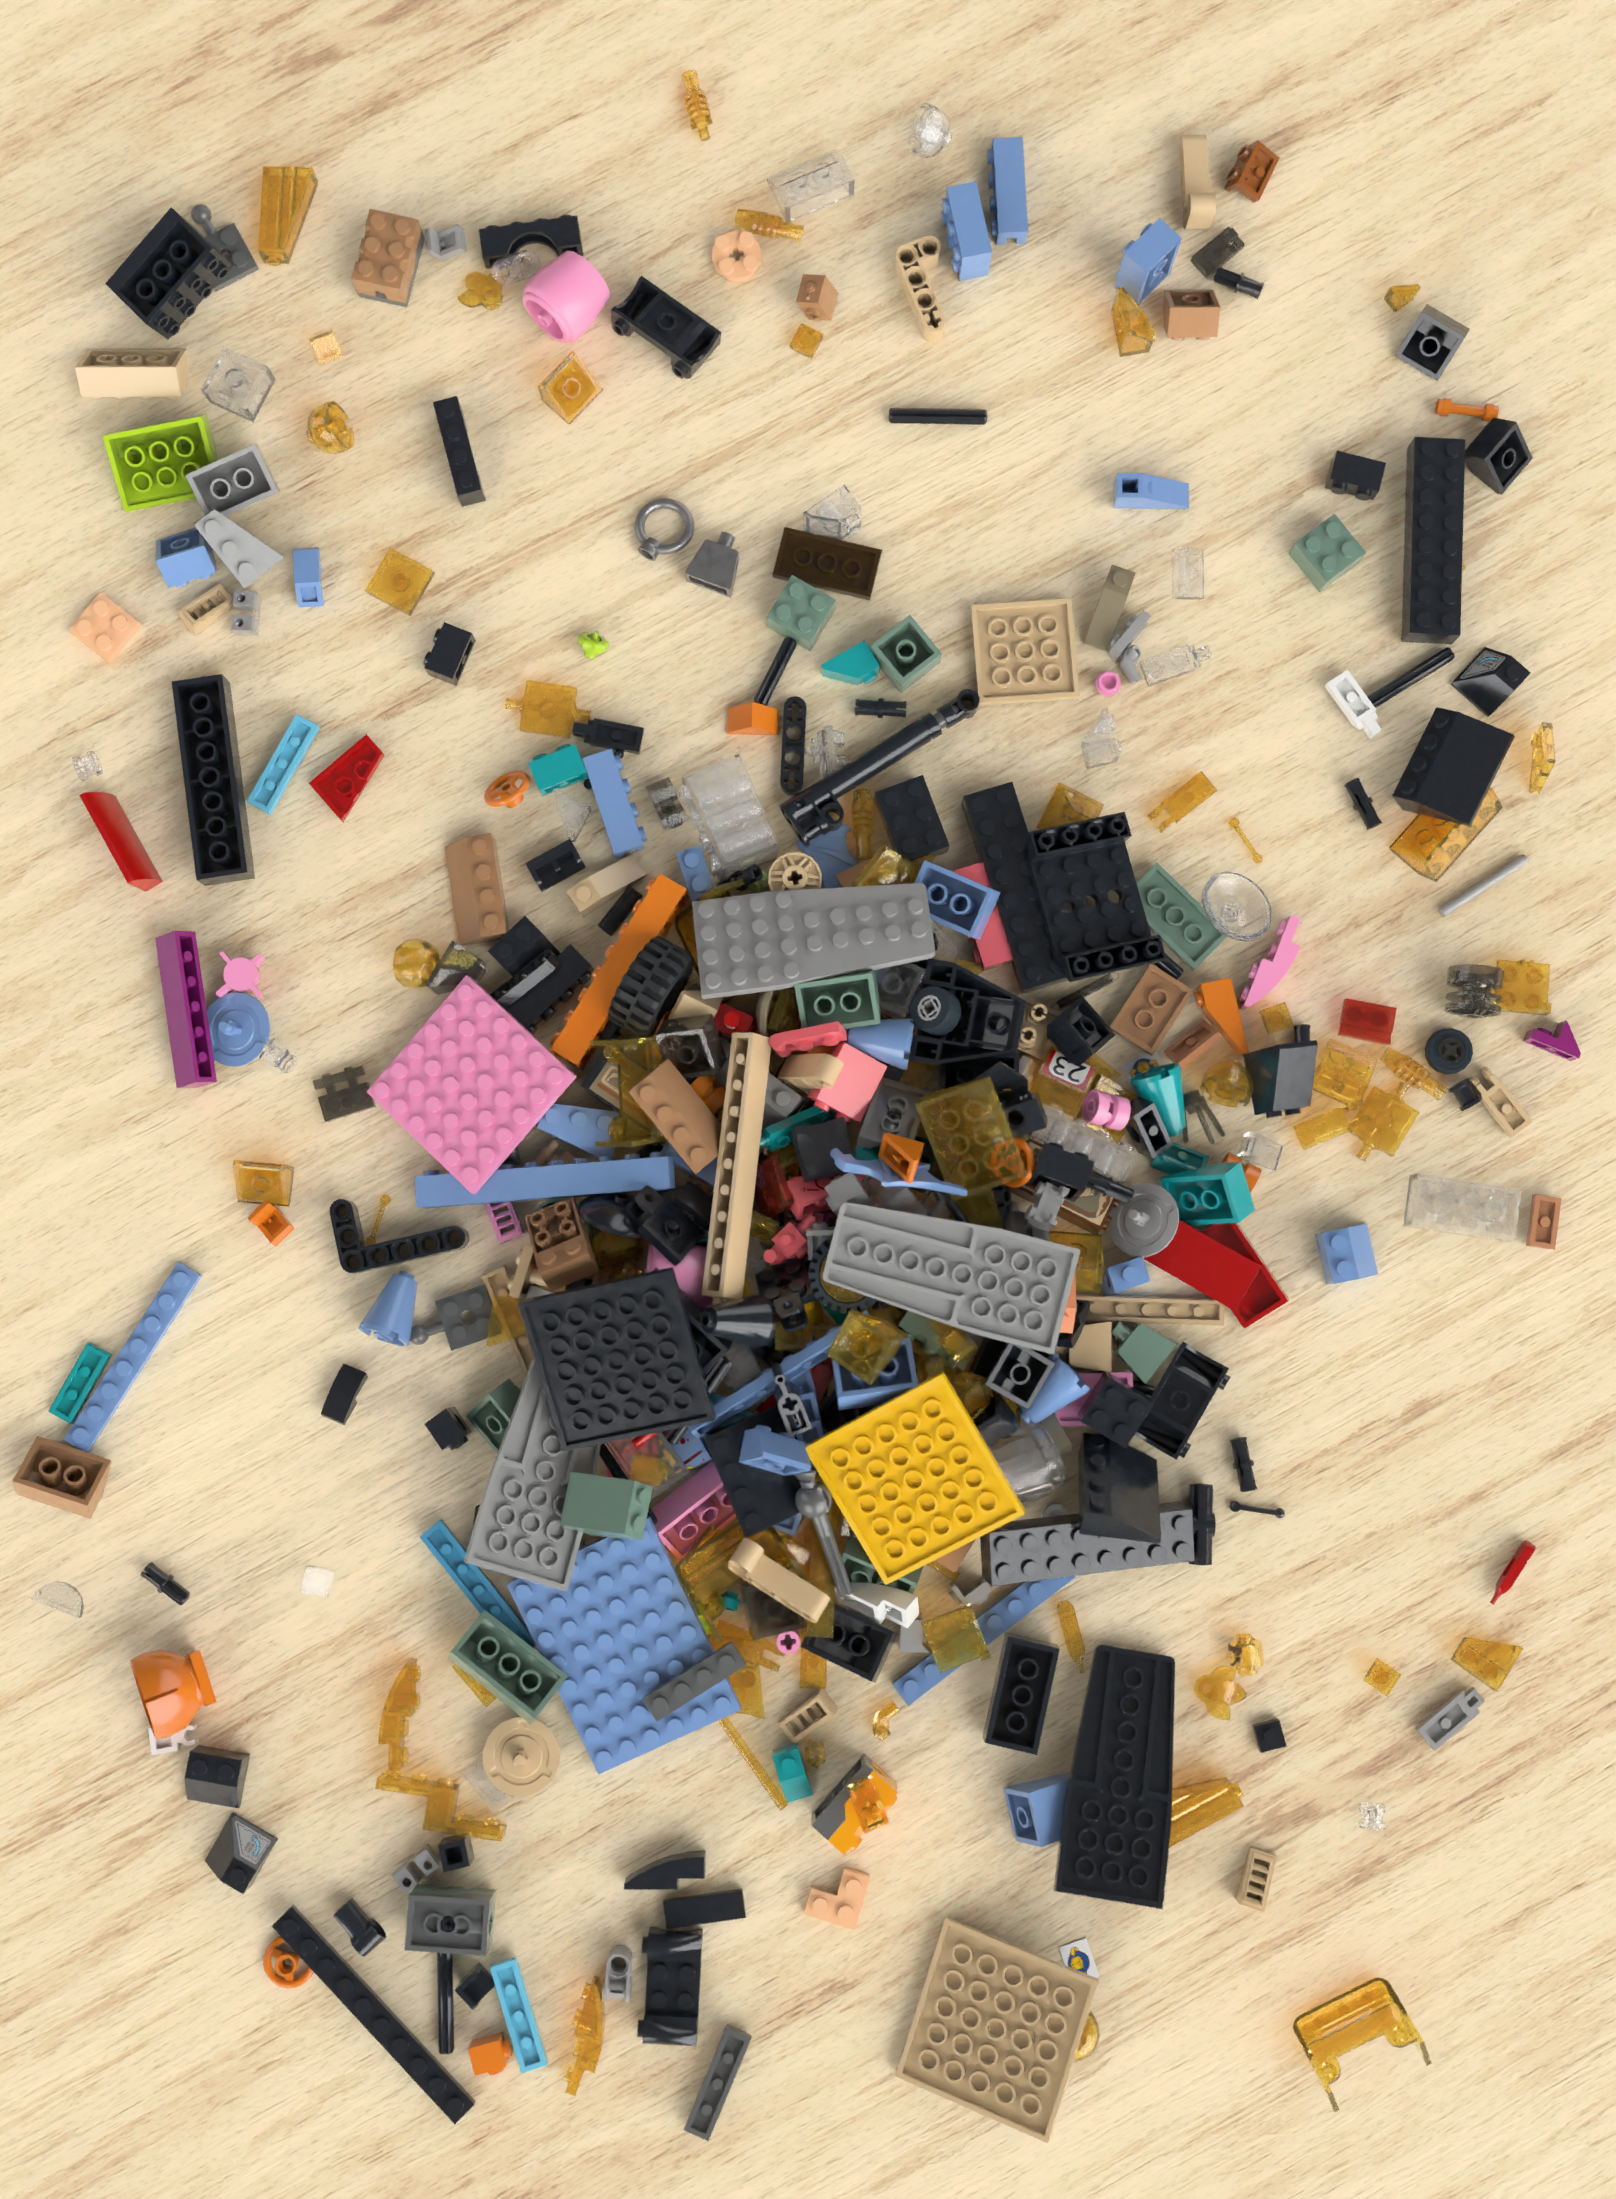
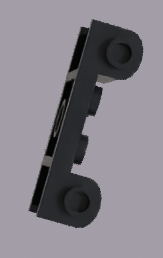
M643 276L638 279L629 296L621 304L611 309L613 330L620 336L625 335L628 337L635 332L671 357L672 371L679 378L690 379L719 346L721 341V331Z
M1182 1342L1150 1398L1154 1405L1138 1428L1135 1436L1175 1460L1179 1456L1184 1458L1191 1447V1444L1187 1441L1218 1388L1224 1390L1230 1379V1376L1227 1375L1229 1368Z
M650 1926L648 1937L643 1936L642 1954H647L648 1962L644 2019L638 2020L637 2037H642V2043L697 2045L703 1929L675 1931Z

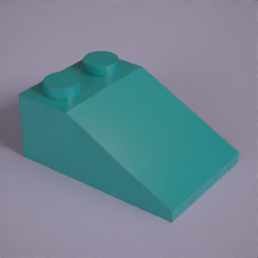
M1241 1162L1218 1163L1160 1178L1162 1187L1176 1201L1179 1219L1189 1225L1239 1223L1255 1211Z

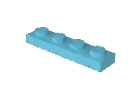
M297 714L295 715L246 802L269 815L273 813L320 730L318 725Z
M517 1956L492 1964L490 1971L521 2074L546 2066L548 2058Z

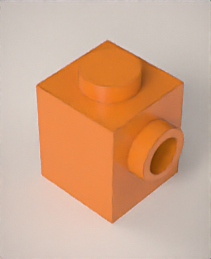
M503 2032L472 2040L468 2048L474 2076L487 2072L488 2075L502 2072L507 2066L510 2056H512L509 2039L505 2040Z

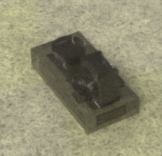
M1228 226L1194 254L1190 262L1207 279L1219 267H1222L1241 251L1245 243L1238 237L1239 234Z

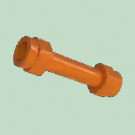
M1444 398L1437 400L1435 414L1448 417L1450 413L1482 417V421L1490 422L1493 417H1498L1499 406L1487 403L1484 407L1452 403V399Z

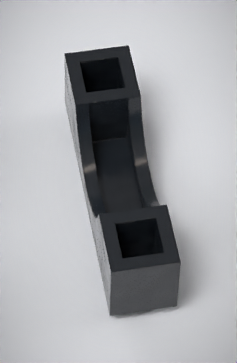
M562 215L555 219L539 218L533 222H513L510 225H490L479 229L482 257L486 269L511 266L513 257L518 250L526 245L535 243L550 247L557 256L566 251H573L581 256L584 255L577 215Z
M454 396L433 402L456 493L462 507L486 501L458 397Z

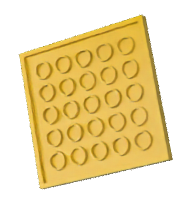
M944 1372L805 1445L810 1460L885 1585L1025 1514L1023 1505Z

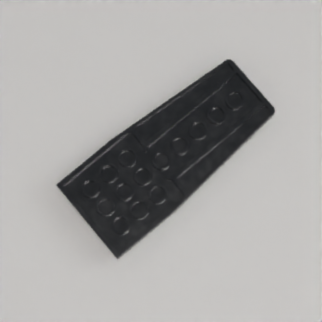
M1099 1645L1095 1648L1063 1805L1053 1891L1163 1909L1172 1823L1175 1660L1173 1657L1106 1645Z

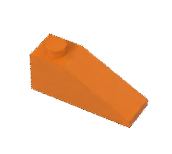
M1231 977L1200 984L1196 988L1197 992H1194L1196 1005L1198 1007L1201 1006L1202 1013L1239 1056L1249 1053Z

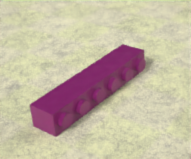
M172 931L156 937L155 941L176 1087L199 1088L217 1082L196 934L193 931Z

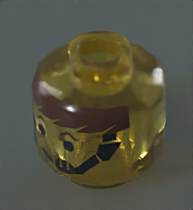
M1238 1634L1236 1639L1228 1644L1230 1666L1238 1674L1254 1675L1263 1667L1262 1642L1252 1638V1634Z

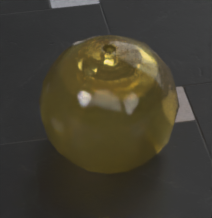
M417 938L406 940L400 944L395 950L393 960L395 978L403 986L413 989L427 988L433 984L442 970V958L437 948L430 942Z

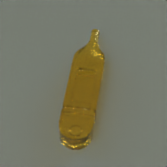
M1064 1600L1057 1605V1612L1067 1650L1078 1665L1080 1673H1084L1085 1647L1073 1605L1069 1601Z

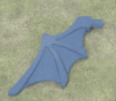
M828 813L825 815L828 821H835ZM842 824L838 830L830 831L825 835L820 834L809 841L810 846L807 848L804 847L800 840H797V846L819 865L824 888H839L835 875L860 863L852 856L847 846V833L851 832V828L848 825Z
M834 1148L830 1152L831 1157L835 1160L834 1164L843 1172L869 1175L881 1181L882 1185L886 1187H914L961 1196L967 1195V1190L964 1187L940 1181L933 1177L927 1171L930 1168L928 1163L919 1162L913 1182L907 1183L880 1157L876 1160L860 1161L856 1160L851 1154H843L838 1148Z

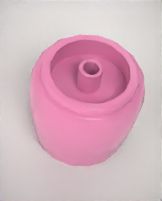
M573 251L564 252L541 268L523 289V303L529 315L550 337L563 343H572L580 338L593 324L610 297L607 284L599 272L586 259Z
M652 1244L649 1245L647 1268L644 1269V1273L652 1272L656 1267L659 1270L673 1267L679 1289L702 1310L712 1306L713 1297L702 1295L707 1247L695 1244L684 1259L675 1267Z

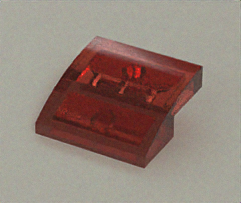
M776 1154L757 1165L754 1198L764 1223L774 1221L779 1213L788 1211L794 1203Z

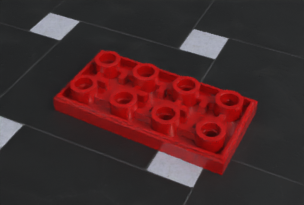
M1180 1219L1176 1234L1167 1247L1154 1255L1143 1258L1233 1311L1237 1310L1262 1266Z

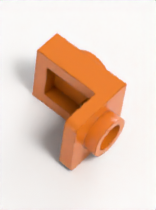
M264 1201L248 1217L249 1221L256 1225L274 1246H277L295 1229L280 1209L268 1201Z

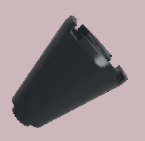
M752 1295L706 1307L700 1316V1324L708 1334L751 1348L764 1347L772 1340L776 1330V1322H772V1313H775V1308L767 1297Z

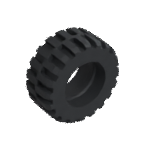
M663 937L652 938L638 953L635 960L629 966L628 971L624 974L620 985L617 987L608 1010L610 1020L640 1039H649L651 1035L656 1033L664 1014L672 1010L681 991L684 990L685 985L688 983L695 964L693 956Z

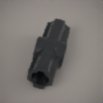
M1189 1484V1507L1192 1509L1194 1561L1188 1562V1564L1212 1565V1537L1215 1535L1216 1530L1215 1514L1213 1513V1485Z

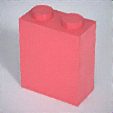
M839 1042L832 1047L829 1055L838 1058L844 1063L833 1088L811 1089L808 1098L815 1101V1107L825 1112H828L829 1109L836 1112L835 1117H844L845 1122L848 1124L850 1121L860 1122L888 1066L845 1042Z

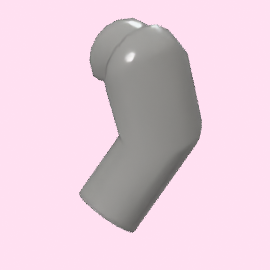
M1137 645L1127 647L1120 661V668L1131 685L1142 679L1135 667L1141 655V649Z

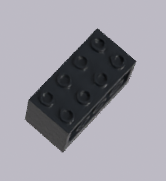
M171 207L105 284L146 325L166 339H169L179 331L181 324L187 317L195 313L196 307L200 302L212 293L214 286L228 275L229 269L233 264L191 223Z

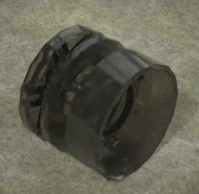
M1472 964L1448 967L1447 985L1458 989V991L1446 994V999L1452 1002L1445 1004V1012L1474 1019L1501 1015V1007L1494 1004L1502 1002V997L1490 993V991L1503 988L1504 970L1493 966Z

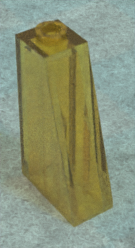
M263 166L258 252L264 263L272 266L289 264L318 186V179L313 168Z
M1227 1777L1172 1788V1823L1169 1848L1244 1807L1240 1800L1244 1795L1236 1782L1231 1783Z

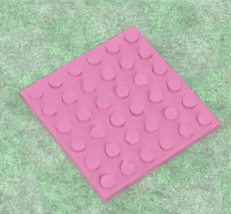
M466 975L368 1089L367 1093L471 1194H476L577 1076L479 984Z

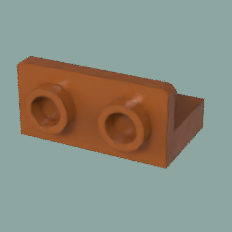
M1259 140L1249 145H1244L1237 155V163L1228 173V181L1224 187L1228 192L1236 188L1253 203L1260 200L1279 160V157Z

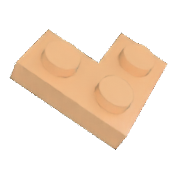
M844 1867L837 1893L811 1886L804 1915L855 1930L870 1875Z

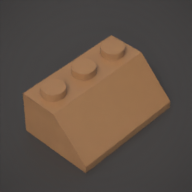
M37 1436L13 1479V1485L16 1495L91 1519L103 1496L112 1462L109 1459Z

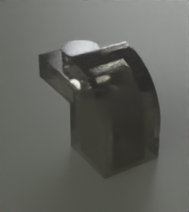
M669 777L646 786L664 830L677 828L688 820Z

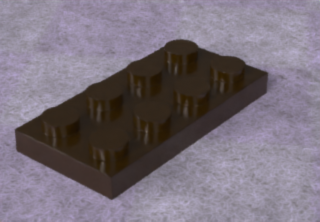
M784 527L773 570V578L789 581L793 575L815 588L870 600L882 550Z

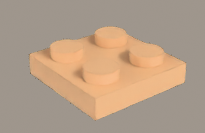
M100 592L68 631L108 663H111L142 625Z

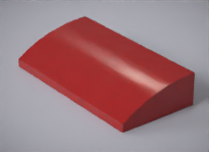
M85 792L80 794L81 800L127 883L145 892L162 883L160 875L116 796L106 792Z
M1238 1223L1211 1224L1202 1230L1203 1233L1262 1265L1237 1310H1232L1244 1329L1289 1301L1288 1296Z

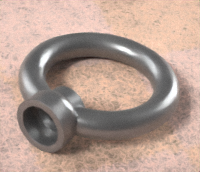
M669 498L656 499L644 505L635 520V534L641 543L638 548L639 553L646 559L655 561L659 554H673L686 547L692 539L695 527L694 519L689 509L681 502ZM658 509H672L683 518L684 532L677 541L671 544H660L656 539L646 535L645 521L652 512Z

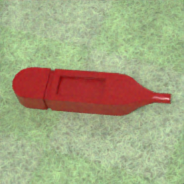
M1525 1540L1519 1546L1516 1554L1499 1577L1494 1596L1490 1601L1491 1604L1494 1605L1501 1595L1510 1590L1527 1564V1561L1533 1555L1536 1547L1529 1541Z

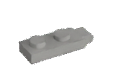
M1474 1687L1466 1692L1460 1690L1416 1726L1415 1729L1431 1749L1435 1751L1480 1713L1478 1707L1485 1700Z

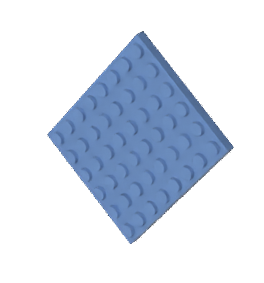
M650 1516L646 1519L642 1540L603 1537L578 1549L568 1591H560L520 1578H515L506 1584L539 1653L568 1676L558 1688V1692L598 1774L741 1710L742 1705L728 1677L658 1722L642 1700L646 1694L715 1651Z

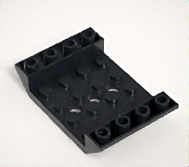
M1125 812L1028 833L1027 865L1054 962L1069 982L1167 960L1160 935L1151 936L1125 841L1132 835ZM1109 891H1114L1118 894V903H1113L1109 900ZM1085 896H1090L1095 900V908L1086 906L1084 902ZM1062 901L1071 904L1072 912L1070 914L1062 911Z

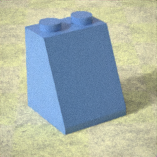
M1070 1772L1004 1788L1016 1841L1038 1847H1044L1059 1841L1063 1805Z

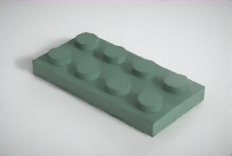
M1158 863L1137 882L1149 929L1155 935H1160L1161 940L1192 971L1230 934Z

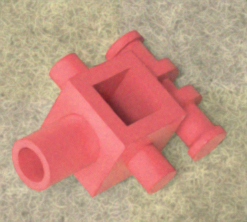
M810 1213L800 1223L789 1222L771 1239L775 1245L765 1251L764 1260L772 1265H781L786 1263L788 1259H802L808 1254L806 1230L808 1227H812V1223L821 1222L819 1218Z

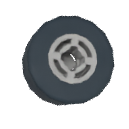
M927 986L919 990L913 997L910 1004V1017L912 1023L918 1029L934 1036H941L951 1032L957 1026L961 1017V1005L959 999L953 993L938 986Z

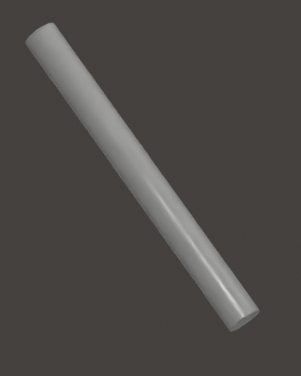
M1522 854L1438 909L1442 917L1447 916L1529 862L1527 857Z

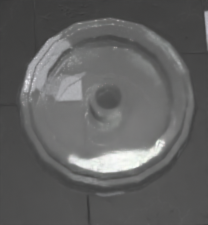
M1026 1421L1018 1423L1017 1429L1012 1436L1007 1439H999L990 1448L992 1455L1021 1504L1037 1501L1053 1494L1062 1487L1063 1481L1066 1479V1471L1060 1453L1050 1434L1040 1423L1035 1424L1033 1421L1029 1424Z

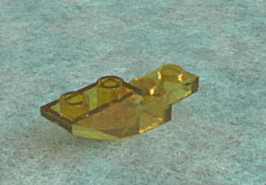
M410 1659L399 1672L387 1696L382 1712L378 1744H389L388 1771H400L404 1767V1763L408 1762L409 1751L408 1747H404L405 1736H408L409 1720H405V1717H411L420 1706V1693H416V1682L420 1681L421 1669L420 1666H416L417 1659Z
M595 1975L591 1984L587 1982L581 1996V1999L586 2000L582 2010L577 2008L572 2025L576 2026L573 2036L578 2037L573 2052L577 2059L574 2066H568L563 2081L568 2083L565 2093L576 2096L584 2070L595 2073L603 2045L605 2001L603 2000L600 1978Z

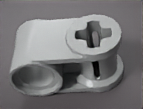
M616 1945L609 1953L603 1985V2000L605 2001L608 1998H617L630 2002L633 1957L631 1950L625 1945ZM622 1957L625 1959L626 1964L622 1966L616 1965L613 1958Z

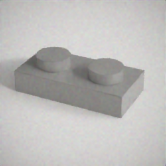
M1144 610L1139 616L1134 614L1125 625L1128 628L1123 635L1118 633L1109 644L1112 648L1108 656L1117 661L1124 650L1131 645L1148 624L1151 615Z

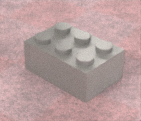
M257 443L185 475L204 514L211 509H215L223 516H226L280 492Z

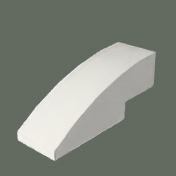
M850 1582L853 1593L839 1597L836 1586H834L837 1605L879 1625L887 1618L908 1628L919 1615L917 1596L906 1591L873 1583Z

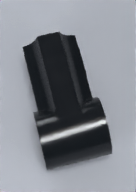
M353 1898L347 1901L333 1915L349 1934L353 1948L363 1957L386 1939V1933L381 1925L374 1919H369Z

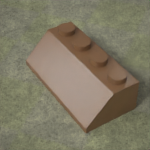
M491 833L465 837L445 846L459 945L466 946L500 940L509 931L495 838Z
M668 1058L627 1091L694 1174H697L718 1156L722 1124Z

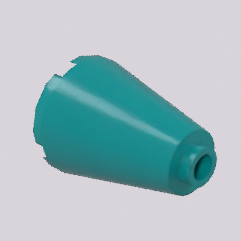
M1169 1063L1149 1069V1072L1144 1077H1142L1141 1072L1131 1077L1130 1082L1137 1095L1155 1103L1169 1137L1181 1134L1182 1129L1186 1127L1180 1064Z

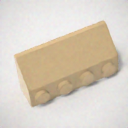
M87 349L75 367L81 397H90L93 400H100L105 397H115L118 400L130 397H140L144 400L154 397H165V399L169 400L177 399L182 396L187 387V349Z

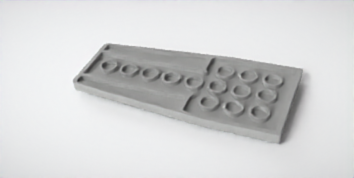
M923 883L771 891L692 902L701 996L703 1000L794 987V984L930 959L935 955L926 886Z
M844 1202L839 1209L823 1271V1279L828 1283L977 1335L1054 1354L1080 1249L999 1228Z
M534 1357L486 1482L464 1562L565 1592L568 1591L583 1532L560 1525L570 1473L595 1475L601 1444L562 1451Z

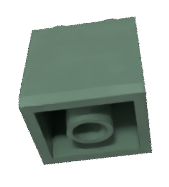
M571 1472L560 1525L595 1537L642 1540L653 1487L634 1480Z

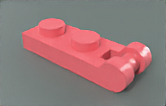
M837 1021L774 1034L769 1039V1045L780 1057H787L792 1051L796 1050L809 1051L816 1046L837 1045L841 1041H846L847 1035L846 1030Z

